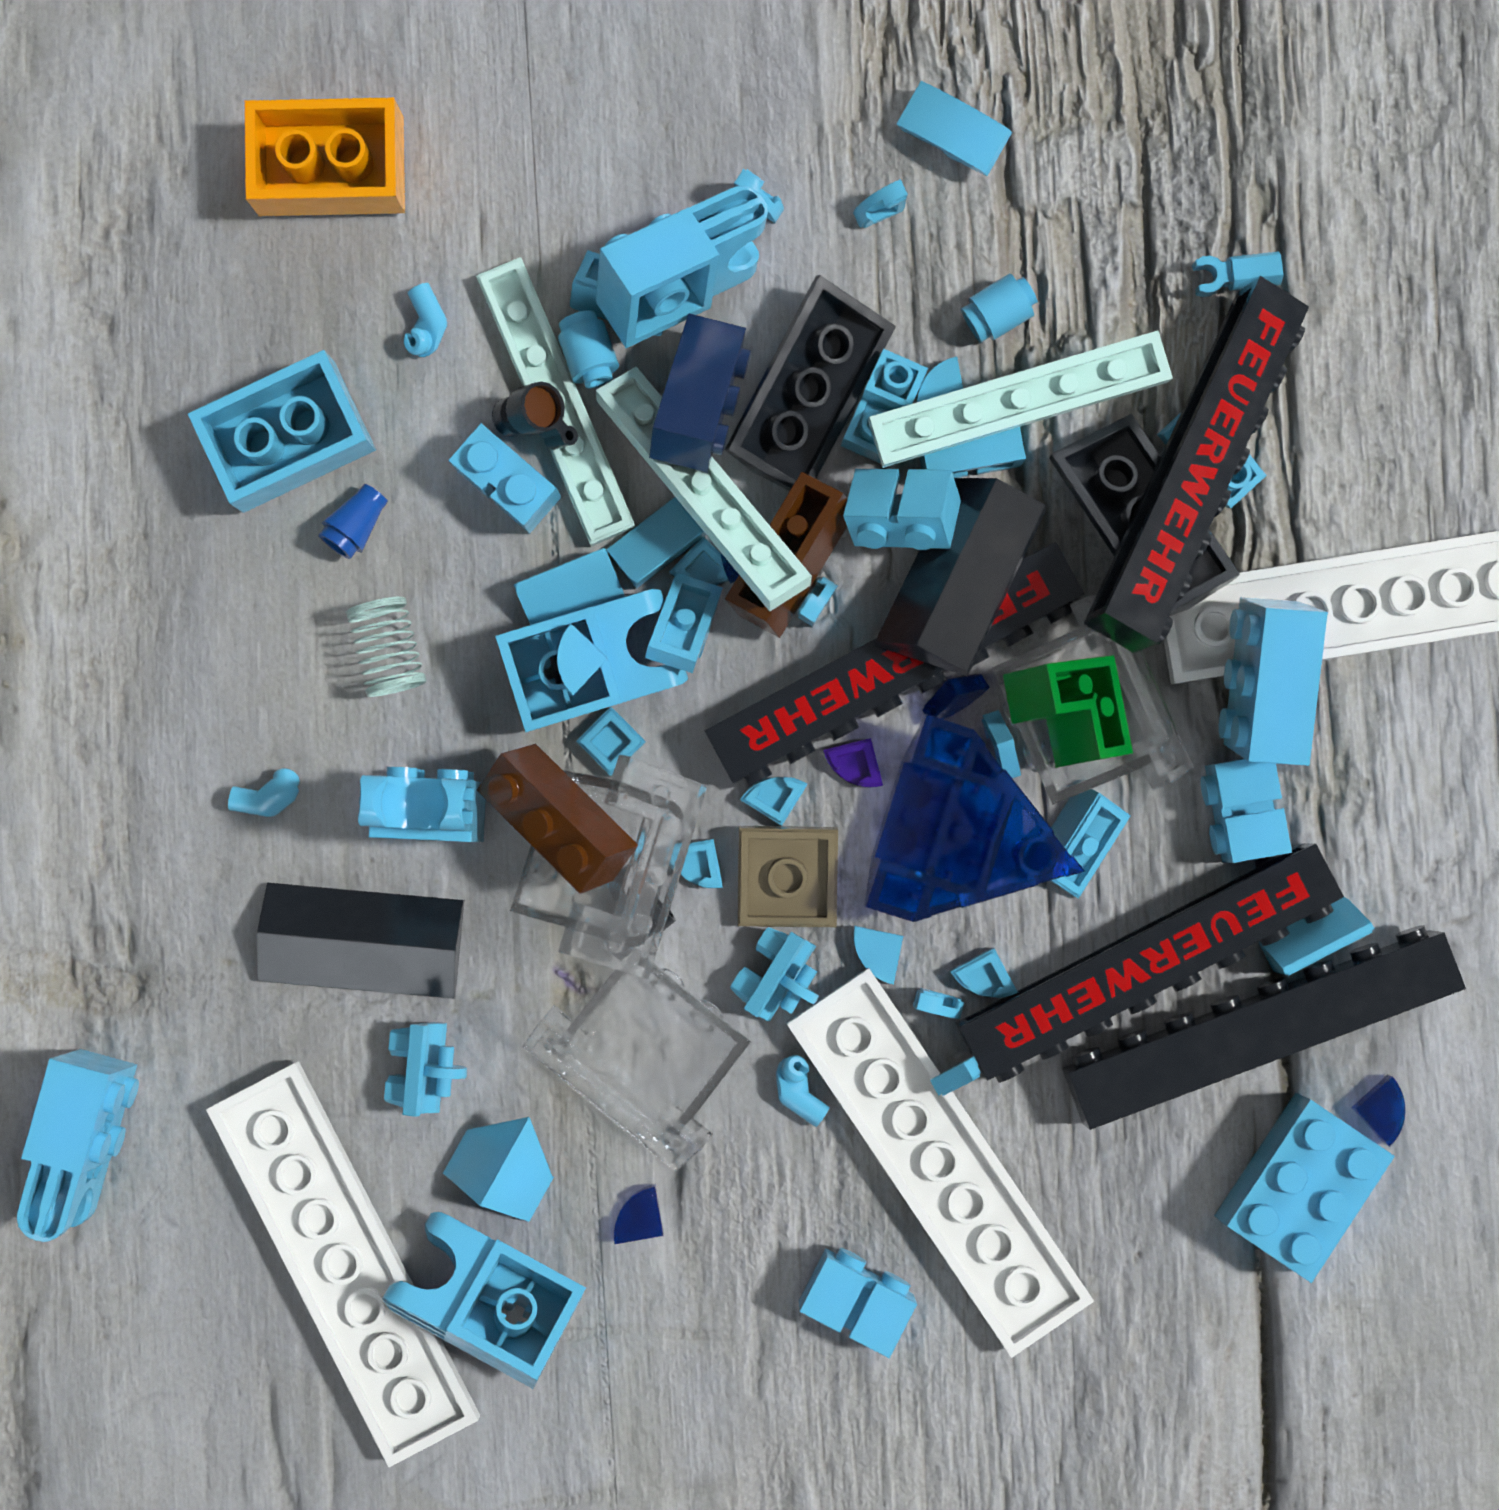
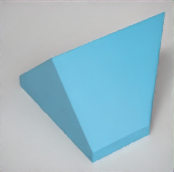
M530 1117L467 1129L443 1172L447 1178L479 1206L528 1222L554 1178Z

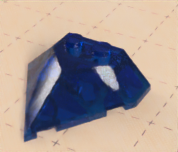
M925 714L901 761L871 856L864 907L916 922L930 918L932 915L959 907L964 908L1031 888L1053 879L1085 872V870L1054 835L1053 829L1006 769H1002L974 729Z

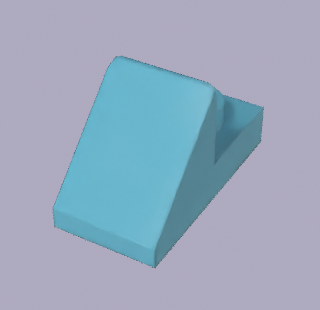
M676 573L649 641L645 658L693 673L698 658L702 656L723 588Z

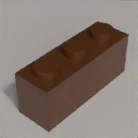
M801 472L771 521L770 527L812 575V586L847 528L843 516L847 498L843 492ZM739 575L725 600L741 618L780 638L811 586L772 611H769Z
M537 744L501 753L477 789L503 818L579 894L612 882L639 846Z

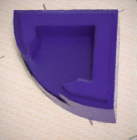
M871 738L823 750L827 763L843 780L860 787L872 788L883 786Z

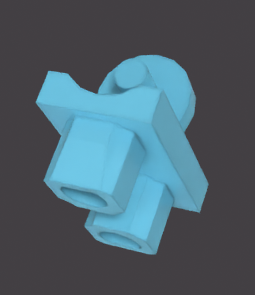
M768 927L758 940L755 950L773 961L763 977L744 967L737 974L730 989L742 1001L747 1003L744 1007L746 1011L755 1017H761L769 1022L779 1006L792 1014L801 998L815 1004L819 995L808 987L818 971L808 966L806 962L816 946L793 932L787 935Z
M427 1022L410 1024L408 1028L392 1029L390 1031L388 1050L391 1056L407 1057L406 1075H389L385 1082L384 1100L403 1107L402 1115L417 1117L424 1113H439L441 1097H450L452 1079H465L467 1077V1067L453 1065L455 1047L445 1046L447 1023Z

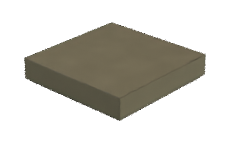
M739 826L738 926L837 928L838 827Z

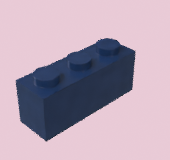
M688 313L653 425L649 458L707 473L713 453L723 454L729 426L722 424L724 415L734 416L740 393V387L733 386L735 377L745 378L751 350L743 348L745 327Z

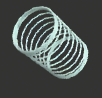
M388 597L366 602L349 608L345 612L350 623L373 619L391 612H407L406 615L396 620L361 626L352 629L351 633L369 631L396 622L410 623L396 631L369 635L353 641V643L357 644L387 637L395 633H412L409 637L397 642L360 649L355 652L357 654L384 649L396 644H415L401 652L361 660L358 662L359 664L372 663L400 654H418L401 663L380 666L361 672L362 675L400 665L420 664V666L402 674L364 682V685L375 684L365 690L368 697L383 696L409 690L427 682L424 673L414 672L420 669L423 664L411 662L418 658L420 654L416 651H409L417 645L415 641H406L412 638L415 633L405 630L410 627L412 622L402 620L410 613L407 610L401 609L407 605L406 598Z

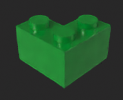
M1114 655L1048 663L1003 674L1012 724L1046 719L1055 768L1133 754Z

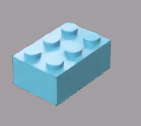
M325 350L188 413L229 504L243 513L376 451L336 363Z
M1240 597L1239 609L1232 611L1229 632L1231 639H1235L1233 659L1227 660L1224 670V685L1226 689H1230L1228 708H1223L1220 712L1218 730L1220 738H1224L1223 744L1248 762L1310 766L1328 612L1299 601Z
M1295 1092L1214 1216L1243 1238L1312 1283L1395 1156L1311 1099Z

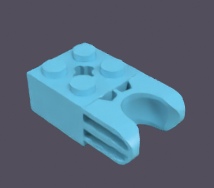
M747 186L733 187L673 215L669 213L660 215L647 227L630 235H617L610 239L604 247L600 248L596 303L625 348L631 347L687 320L688 313L698 315L710 309L713 296L747 281L754 275L757 269L759 251L752 240L759 237L764 231L768 214V205L757 191Z
M646 590L495 636L525 733L681 685L688 680L687 672L668 665L649 667L639 664L630 656L627 649L626 637L630 627L638 620L657 613L664 604L661 590ZM570 624L608 658L574 695L567 690L564 684L557 685L555 678L548 680L544 674V670L551 667L550 659L557 657L560 640Z
M387 767L386 776L362 775L360 778L358 823L360 826H369V837L484 842L486 799L477 791L482 782L474 781V772L452 769H437V779L425 778V770L408 767Z
M83 1049L49 1059L21 1159L31 1161V1165L17 1211V1223L20 1230L28 1238L41 1242L51 1241L64 1234L70 1227H75L87 1221L94 1214L111 1157L118 1155L124 1142L126 1129L120 1125L125 1107L130 1108L133 1105L138 1092L139 1079L134 1078L138 1064Z
M442 1212L431 1213L425 1223L428 1241L449 1256L454 1265L453 1276L447 1284L437 1289L429 1290L415 1287L403 1281L391 1284L382 1297L388 1309L534 1389L581 1301L586 1287L497 1239L495 1241L447 1214ZM516 1305H519L525 1309L522 1317L528 1320L524 1323L518 1321L516 1324H511L506 1321L507 1315L501 1311L503 1309L512 1311Z

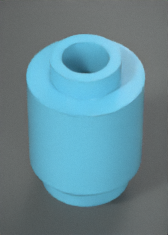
M1009 273L969 298L970 303L961 308V313L971 332L980 343L989 337L994 341L1034 316L1032 305L1036 304L1038 300L1024 277L1016 280Z
M592 310L576 312L562 319L559 322L561 333L558 335V340L573 382L577 384L584 383L586 388H596L609 383L613 379L612 373L619 368V363L604 321L598 319L596 312Z

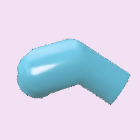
M422 283L413 287L407 293L419 317L414 328L411 330V334H405L404 346L412 355L426 357L438 349L447 328V318L429 283Z
M282 768L274 772L273 779L268 781L258 791L233 786L229 794L228 809L265 817L278 815L295 801L299 793L298 785L300 779L293 770Z
M798 1055L784 1058L776 1070L778 1099L788 1109L817 1127L830 1107L809 1093L807 1075L809 1065L807 1061Z

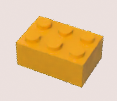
M394 97L244 100L246 200L258 216L405 213L404 117Z

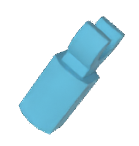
M1279 251L1228 257L1226 262H1222L1213 256H1202L1192 264L1193 271L1207 270L1213 276V283L1200 284L1195 289L1196 296L1200 297L1212 296L1221 287H1228L1230 291L1242 290L1259 276L1264 277L1276 286L1281 285L1283 279L1282 260Z

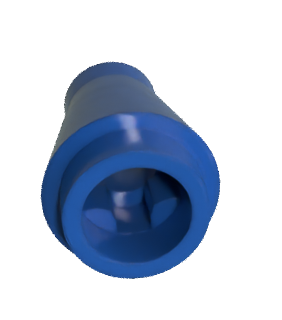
M363 484L355 495L322 522L324 528L318 536L335 552L347 559H351L356 551L362 553L382 509L388 503L387 499L373 487Z

